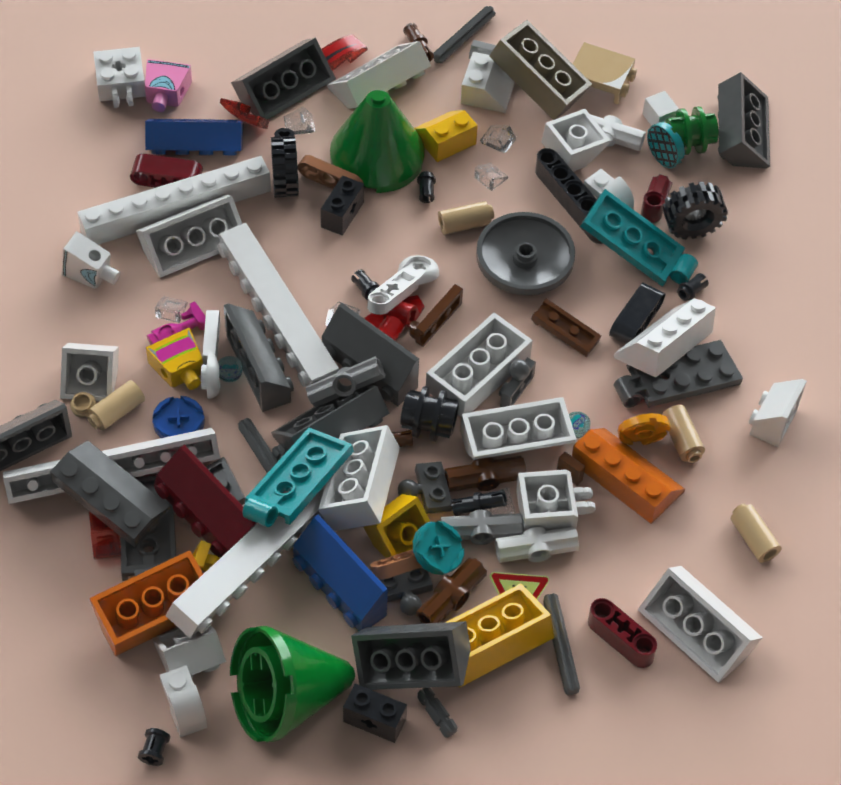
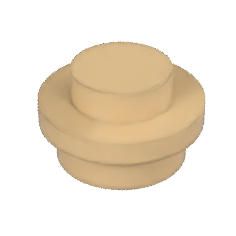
M79 392L73 396L70 408L74 415L87 417L89 416L88 409L97 403L93 395Z

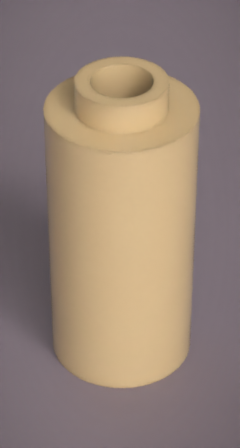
M486 201L438 211L439 226L443 235L486 226L491 223V219H494L493 207L488 205Z
M129 380L88 409L89 416H87V419L93 428H99L104 431L143 403L145 396L139 386L132 380Z
M675 405L666 409L662 415L666 416L669 420L671 429L668 432L681 460L689 463L697 462L702 458L705 448L685 406Z
M741 504L732 511L733 515L730 518L732 523L760 563L770 561L781 552V545L753 505Z

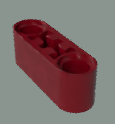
M138 154L132 167L130 179L137 185L156 188L202 174L203 166L194 160Z
M605 598L594 600L588 617L590 629L634 666L639 668L649 667L654 661L657 649L656 639L610 600ZM596 614H604L607 617L601 618ZM639 648H644V649H646L648 652H647V653H643V652H640L638 649H639Z

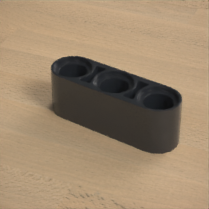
M642 283L614 321L609 336L625 344L630 342L647 328L662 306L666 294Z

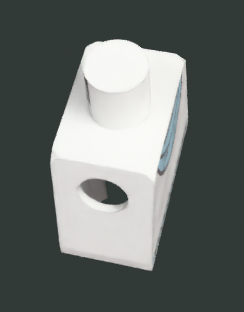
M77 231L63 248L62 275L91 288H98L103 280L114 285L120 276V271L110 267L111 254L109 251Z

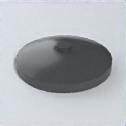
M515 212L498 217L481 232L477 243V263L482 274L496 287L518 295H538L557 288L569 277L575 261V246L568 231L552 218L532 212Z

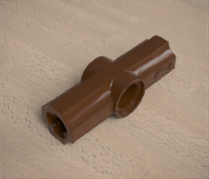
M522 456L498 460L487 457L475 459L469 465L445 468L444 473L449 492L476 487L480 491H490L497 488L500 483L517 481L518 473L526 472V464Z
M468 558L451 576L447 575L441 579L433 595L416 611V616L421 623H441L452 610H459L467 601L470 592L487 575V570L483 564L476 558Z

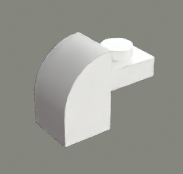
M599 169L584 180V185L596 198L606 189L632 209L634 208L633 194L627 183L620 176L614 179L605 171Z
M187 665L160 674V680L169 701L171 715L180 738L207 728L202 701Z

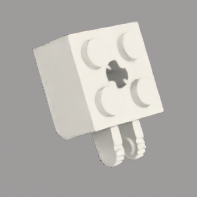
M140 47L93 52L100 102L113 100L114 108H117L120 104L119 99H127L128 106H134L133 98L146 97Z
M568 470L518 473L516 493L519 512L522 516L523 532L533 527H543L546 531L567 527H575L576 529L578 515L591 514L596 510L594 502L582 501L591 499L593 497V490L589 487L573 488L571 472Z

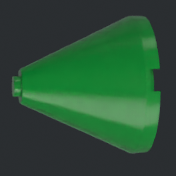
M374 90L368 93L334 135L330 146L331 164L356 174L363 181L365 188L376 189V193L395 191L410 184L421 172L425 154L424 144L420 135L389 94L382 90Z
M268 626L250 627L244 630L235 643L230 663V676L237 675L238 692L231 693L237 718L247 735L257 742H274L282 739L349 689L355 680V670L348 661Z

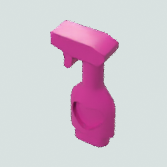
M194 301L190 303V308L181 314V319L189 320L180 324H165L152 330L147 335V339L152 345L187 328L191 330L198 327L199 330H205L206 316Z

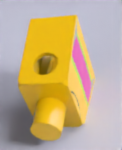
M190 328L146 347L149 365L170 387H176L185 383L189 390H194L200 386L201 379L199 376L201 375L203 360Z

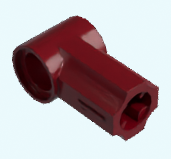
M659 174L653 177L648 191L643 197L641 216L651 223L658 222L662 218L663 204H665V199L668 197L672 187V182L668 179V176Z

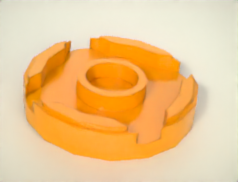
M650 413L634 416L623 421L617 431L621 442L627 445H633V442L636 441L647 445L663 439L671 428L666 416Z

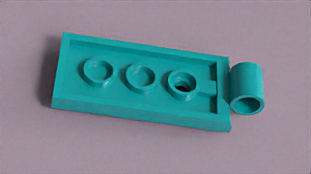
M606 189L599 195L580 227L662 287L665 285L668 276L677 284L688 282L698 266V261L690 254H683L685 247ZM647 249H651L654 255L650 254Z
M309 427L246 496L243 517L265 527H271L277 517L280 516L285 519L286 524L290 525L354 452L353 444Z

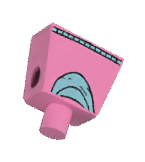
M147 59L145 77L146 101L152 103L153 110L157 112L165 111L166 105L179 106L192 83L191 65Z

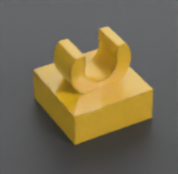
M201 540L195 548L193 556L200 569L206 572L220 558L216 555L208 554L211 544Z

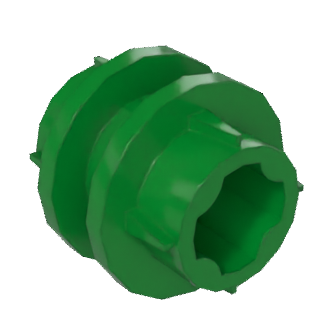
M694 107L691 116L688 115L685 108H680L676 111L674 118H667L665 120V123L673 127L671 128L673 133L677 132L680 135L684 144L685 155L690 154L692 146L695 147L697 153L701 154L707 151L708 144H716L718 142L719 129L717 118L714 113L705 114L702 107Z

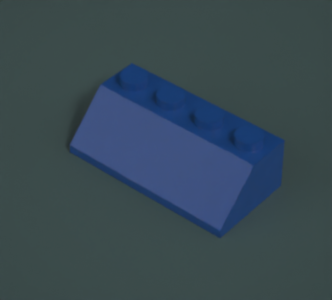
M148 119L145 121V150H151V154L156 155L166 154V150H175L176 155H189L190 151H199V155H213V151H223V155H237V151H242L244 120Z
M319 514L316 515L293 545L292 561L299 571L302 572L304 570L309 576V580L315 589H321L324 592L328 603L334 609L338 608L343 613L346 623L351 628L355 627L360 631L366 627H372L387 616L388 589Z

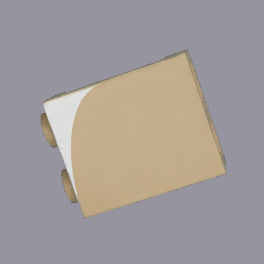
M586 42L583 43L573 62V65L592 83L591 87L614 94L615 104H619L621 98L626 97L630 86L628 83L629 81H634L637 69L634 68L635 58Z

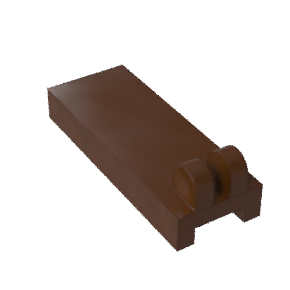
M454 284L420 323L417 321L410 322L409 335L415 339V343L424 347L462 304L463 288Z
M547 298L531 318L536 325L541 326L585 357L589 355L602 336Z

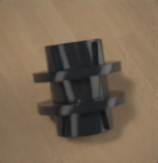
M423 386L421 392L410 390L406 394L402 407L401 428L412 430V436L416 438L419 437L421 430L430 431V441L434 442L437 441L438 436L450 438L454 432L457 420L458 400L447 398V391L445 390L440 391L438 398L429 397L430 389L427 386Z

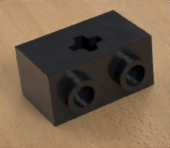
M342 175L321 207V228L343 236L364 203V183Z
M354 684L343 706L344 723L393 743L396 742L407 717V704L358 684Z

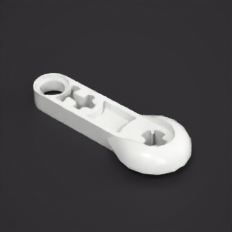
M415 255L405 258L400 263L398 272L369 294L367 309L374 314L388 313L416 291L419 285L436 280L439 277L438 265L434 260L426 256Z
M207 310L205 319L201 389H207L208 399L216 397L220 391L219 363L217 361L220 332L219 310Z

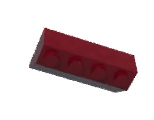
M185 444L179 448L158 472L154 483L156 493L162 499L168 500L177 516L182 519L184 518L191 525V529L197 537H202L207 543L211 544L210 550L214 555L222 557L257 525L256 522L243 517V506Z

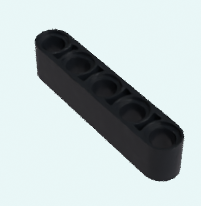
M550 148L541 149L537 154L535 173L580 227L597 199L555 150ZM580 227L591 241L597 244H603L597 238H595L582 227Z

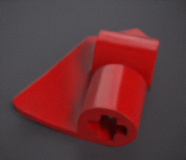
M415 295L407 297L386 314L371 313L364 319L394 341H397L405 327H410V322L416 321L425 307L420 297Z

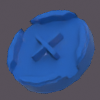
M173 396L166 398L157 405L153 412L152 422L156 434L160 438L202 430L205 417L202 407L196 400L187 396H180V398H174Z

